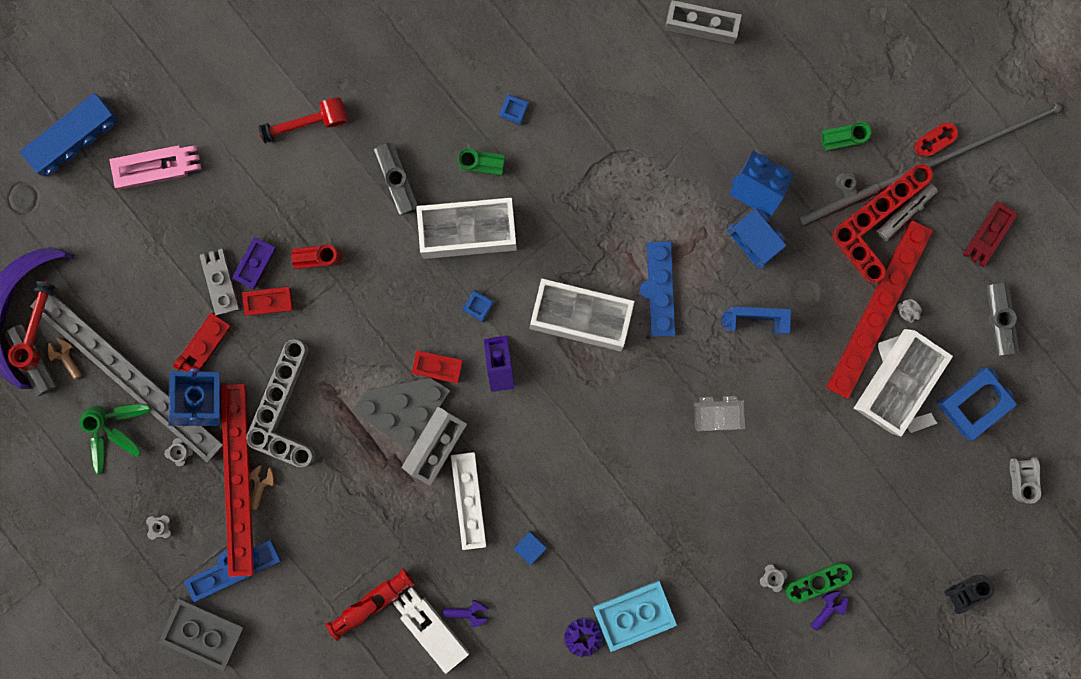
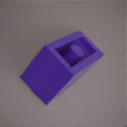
M507 336L484 339L491 392L514 389Z

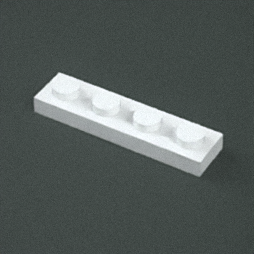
M475 452L451 455L462 550L486 547Z

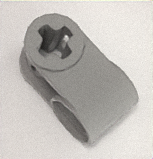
M1036 457L1018 461L1016 458L1011 459L1010 474L1013 497L1022 503H1036L1041 497L1040 464ZM1026 486L1031 491L1027 499L1023 496V489Z

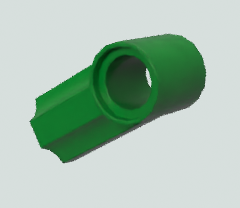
M856 122L853 125L821 131V139L825 151L850 146H861L871 135L870 126L864 122ZM854 129L863 131L864 138L862 140L854 137Z
M465 148L458 155V166L466 173L478 172L502 176L505 155ZM465 155H471L474 157L475 162L471 166H466L462 163V158Z

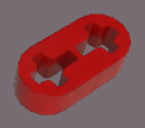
M943 123L923 135L914 144L916 154L926 158L951 144L958 136L957 127L952 123ZM943 129L945 131L949 129L951 132L948 136L949 139L945 137L939 140L937 136L943 133ZM933 140L935 144L929 147V151L921 149V146H923L922 141L928 143Z

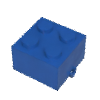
M752 151L738 176H735L731 184L733 186L729 195L756 209L758 212L761 210L770 218L784 198L794 174L789 172L784 166L773 163L765 155Z
M754 209L736 225L732 224L727 228V233L753 264L761 269L767 264V261L786 245L783 242L785 240L784 236L777 229L773 230L769 226L768 217L761 210L758 212Z
M190 369V372L170 371L169 426H218L219 372H200L199 369Z

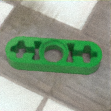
M837 562L790 581L785 587V594L792 602L801 603L849 583L852 578V571L844 563ZM838 568L843 571L846 570L842 580L839 577H834L831 579L833 584L830 585V580L825 574L826 572L833 576L838 573ZM816 576H822L825 580V584L821 589H815L812 586V580ZM807 580V586L812 591L811 593H808V590L805 589L799 592V597L791 595V592L794 591V586L803 588L805 587L803 582Z

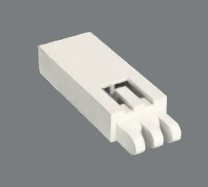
M411 587L408 589L409 594L413 597L411 600L403 593L400 597L405 602V605L403 606L398 599L393 604L402 614L400 619L446 674L469 655V651L426 598L422 599ZM422 610L432 621L425 629L421 625L425 618L419 613Z

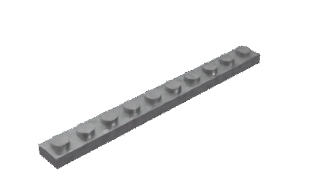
M55 294L53 296L48 295L42 317L140 404L150 406L151 410L149 412L203 460L207 463L210 462L223 447V442L205 426H169V395ZM35 300V301L32 303V305L30 306V307L33 308V309H34L36 300Z

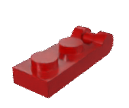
M211 312L183 353L174 362L173 367L177 370L182 369L184 372H190V369H199L201 371L232 326ZM190 357L197 360L193 366L187 362Z

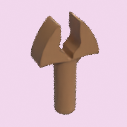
M56 338L62 346V353L56 351L53 343H49L48 355L50 361L60 359L74 380L79 379L82 374L70 357V350L75 348V346L67 340Z
M263 465L255 468L250 474V479H253L255 483L251 497L252 510L258 509L264 487L268 484L271 486L275 485L272 468L268 469L267 477L262 481L260 472Z

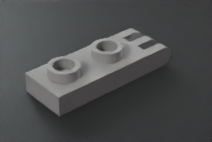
M223 248L218 249L220 259H217L214 251L209 252L210 262H208L205 253L200 254L216 316L240 310Z

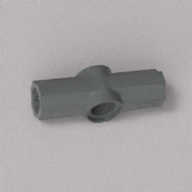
M391 142L378 146L374 151L399 215H407L416 211L418 204L394 143ZM401 174L403 177L402 182L398 185L391 184L392 175Z
M1009 283L986 285L990 309L988 321L993 328L996 354L999 356L1019 353L1015 329L1017 316L1012 309ZM1001 313L1007 318L1004 325L998 320Z
M21 324L4 333L11 348L16 344L24 342L27 328L24 324ZM34 343L33 347H35L40 356L39 364L30 371L18 369L27 376L37 396H41L51 392L58 386L46 365L47 358L45 354ZM28 352L21 354V363L28 359Z

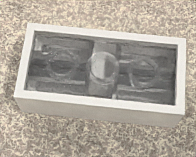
M512 198L417 206L420 253L423 259L517 250Z
M541 279L530 329L622 351L634 301Z
M904 329L854 409L891 434L902 437L953 356L915 330Z

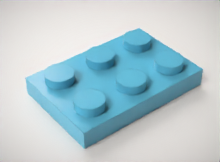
M659 580L593 606L610 652L677 626Z

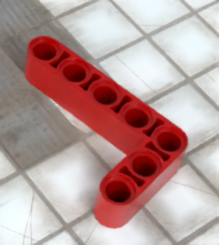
M919 164L912 167L833 230L832 239L866 282L877 283L882 281L886 270L860 236L931 181L933 174L929 166ZM917 169L925 173L923 182H918L914 177ZM898 184L906 188L904 197H899L895 193V187ZM878 199L886 201L887 209L885 212L877 210L876 202ZM859 214H865L868 217V224L865 227H861L857 223ZM842 228L848 230L850 234L846 242L838 238V232ZM856 247H860L864 251V257L861 260H856L853 257V250ZM872 265L876 266L879 270V275L875 279L870 278L867 273L868 268Z

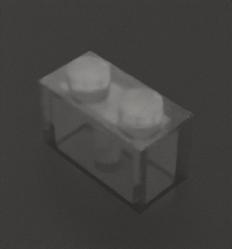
M723 396V401H714L713 397H699V402H693L695 431L745 429L744 400H737V396Z

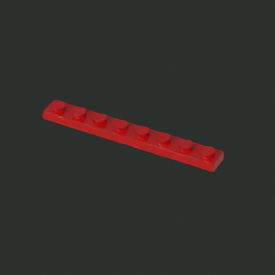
M913 220L909 221L885 269V277L878 283L826 389L846 399L849 398L933 230Z
M246 384L221 385L228 577L254 575L250 459L249 445L246 439L248 434Z

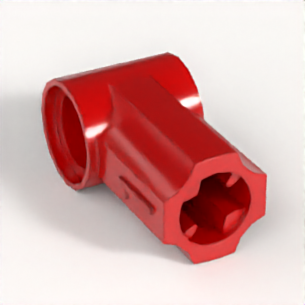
M323 244L315 247L292 249L291 259L295 270L324 266L333 267L341 261V252L332 245ZM331 249L334 254L331 261L326 262L324 260V253Z

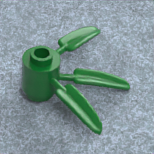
M147 404L125 405L116 407L114 413L108 414L103 407L93 405L88 407L80 416L79 425L81 429L86 433L94 434L90 442L93 468L97 475H100L103 471L105 457L104 439L99 437L101 429L108 433V438L131 455L139 457L141 454L138 446L117 428L110 430L105 426L108 418L115 417L117 420L136 417L148 413L151 410L150 406Z

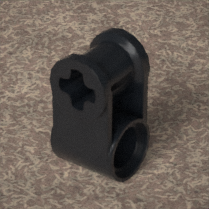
M975 575L947 588L944 593L950 597L955 606L954 612L961 614L972 609L977 604L990 599L994 594L995 587L987 578ZM980 582H985V590L977 593V585Z

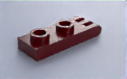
M999 201L995 202L965 249L963 256L968 257L972 251H975L971 261L976 262L980 256H983L979 263V266L983 268L1018 213Z

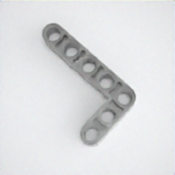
M293 339L286 342L246 439L248 445L253 449L294 466L306 467L315 460L314 449L309 445L276 432L308 355L306 343ZM294 344H299L301 347V354L297 357H294L290 351ZM288 365L292 369V375L290 378L285 379L281 372L283 367ZM277 387L283 391V397L279 401L275 400L272 395L273 390ZM267 409L271 410L274 414V418L270 423L266 422L263 417ZM258 431L262 432L265 437L261 445L254 440V436ZM280 440L285 442L287 446L283 454L276 450V444ZM301 449L307 451L309 455L305 463L298 459V452Z

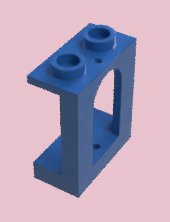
M733 306L727 308V312L723 313L722 327H726V332L735 331L736 317L773 319V335L790 334L791 309Z
M979 368L975 376L949 397H943L937 402V405L966 440L973 441L1017 405L1013 400V393L1007 387L1003 388L998 382L999 376L991 368ZM989 384L999 396L1000 401L974 424H971L958 406L982 386Z

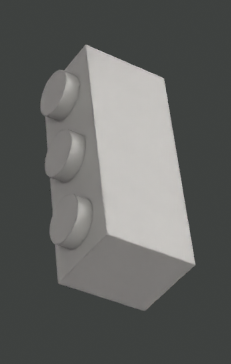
M671 0L664 30L734 44L737 39L742 15Z
M437 407L401 468L411 476L431 486L467 424L442 408Z

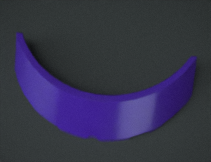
M52 247L35 250L19 257L0 273V332L17 282L34 267L44 266L49 260L59 257L73 259L74 254ZM0 345V375L8 383L20 389H31L30 383L18 380L13 375V365L8 357L3 355Z

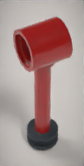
M337 97L319 103L320 112L272 127H270L269 123H265L263 126L259 125V136L264 143H267V140L268 142L274 141L275 135L324 121L326 128L343 125L348 122L342 98Z
M47 281L36 282L38 286L34 288V291L38 292V296L24 342L14 345L8 353L10 363L25 371L33 370L40 361L39 353L35 350L33 344L48 295L53 296L54 293L52 291L54 290L52 289L56 288V286ZM28 352V359L21 363V354Z

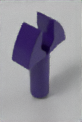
M832 591L822 596L826 601V607L811 624L814 630L819 631L833 613L840 612L842 615L845 614L847 597L844 596L837 605H834L833 602L840 591Z
M472 600V606L468 609L444 608L443 617L468 618L472 622L471 627H477L486 622L488 617L478 618L472 613H475L477 610L488 611V608L479 601Z

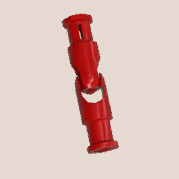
M402 568L400 573L394 578L385 580L366 594L360 602L352 604L342 611L340 617L333 622H327L325 624L331 636L339 641L341 635L351 628H357L370 614L377 613L393 602L409 586H415V582L410 574ZM373 595H381L384 597V601L378 606Z

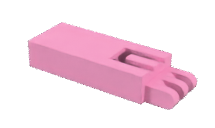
M178 145L109 159L114 186L116 189L122 190L187 177V172L201 170V164L191 165V162L200 160L199 155L189 156V153L198 151L197 146L182 148ZM176 156V161H166L168 168L163 169L161 159Z

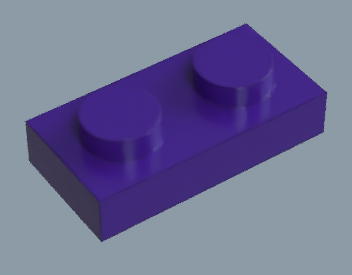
M254 236L232 278L255 290L277 248Z

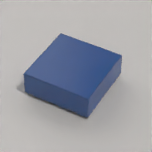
M507 94L499 117L521 126L529 102Z
M473 290L462 311L483 322L494 301Z
M529 531L513 549L531 566L547 547Z

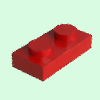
M291 287L242 292L245 316L293 311Z
M416 350L411 374L458 383L463 360Z

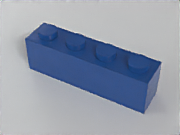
M93 93L19 152L37 174L44 177L51 176L58 171V166L64 161L67 162L75 158L78 150L93 144L96 141L95 137L101 132H107L115 125L114 122L118 118L103 98Z

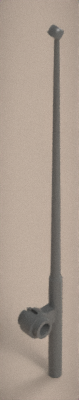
M1055 103L1052 105L1051 110L939 157L925 165L930 168L1053 112L1059 113L1062 107L1060 104ZM917 169V170L915 171L914 175H916V174H918V173H920V172H923V171L920 170V169ZM842 172L836 178V186L842 190L844 198L799 217V221L804 226L877 194L904 173L857 192L855 188L857 184L856 177L849 172Z

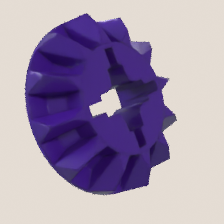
M584 618L573 621L565 631L564 640L566 647L572 654L577 656H592V654L599 650L602 643V632L599 626L592 620ZM579 629H581V631L585 635H591L587 639L588 647H586L582 641H577V639L580 637Z

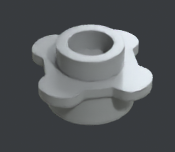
M908 299L904 300L903 304L899 303L897 305L900 315L905 320L913 323L914 319H920L922 310L916 301Z
M180 438L174 439L173 444L165 450V457L175 462L176 466L185 465L187 457L193 454V450L186 446Z
M162 515L158 518L154 516L147 518L146 523L149 526L147 536L149 539L154 540L156 537L166 539L170 537V518L167 515Z
M769 564L765 567L766 572L764 576L760 578V584L763 587L768 586L772 588L774 592H779L782 590L784 579L787 578V572L785 570H778Z

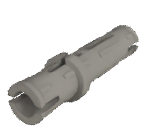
M929 182L914 196L910 197L884 225L877 229V234L884 241H888L917 211L920 212L924 209L923 205L938 193L937 188Z

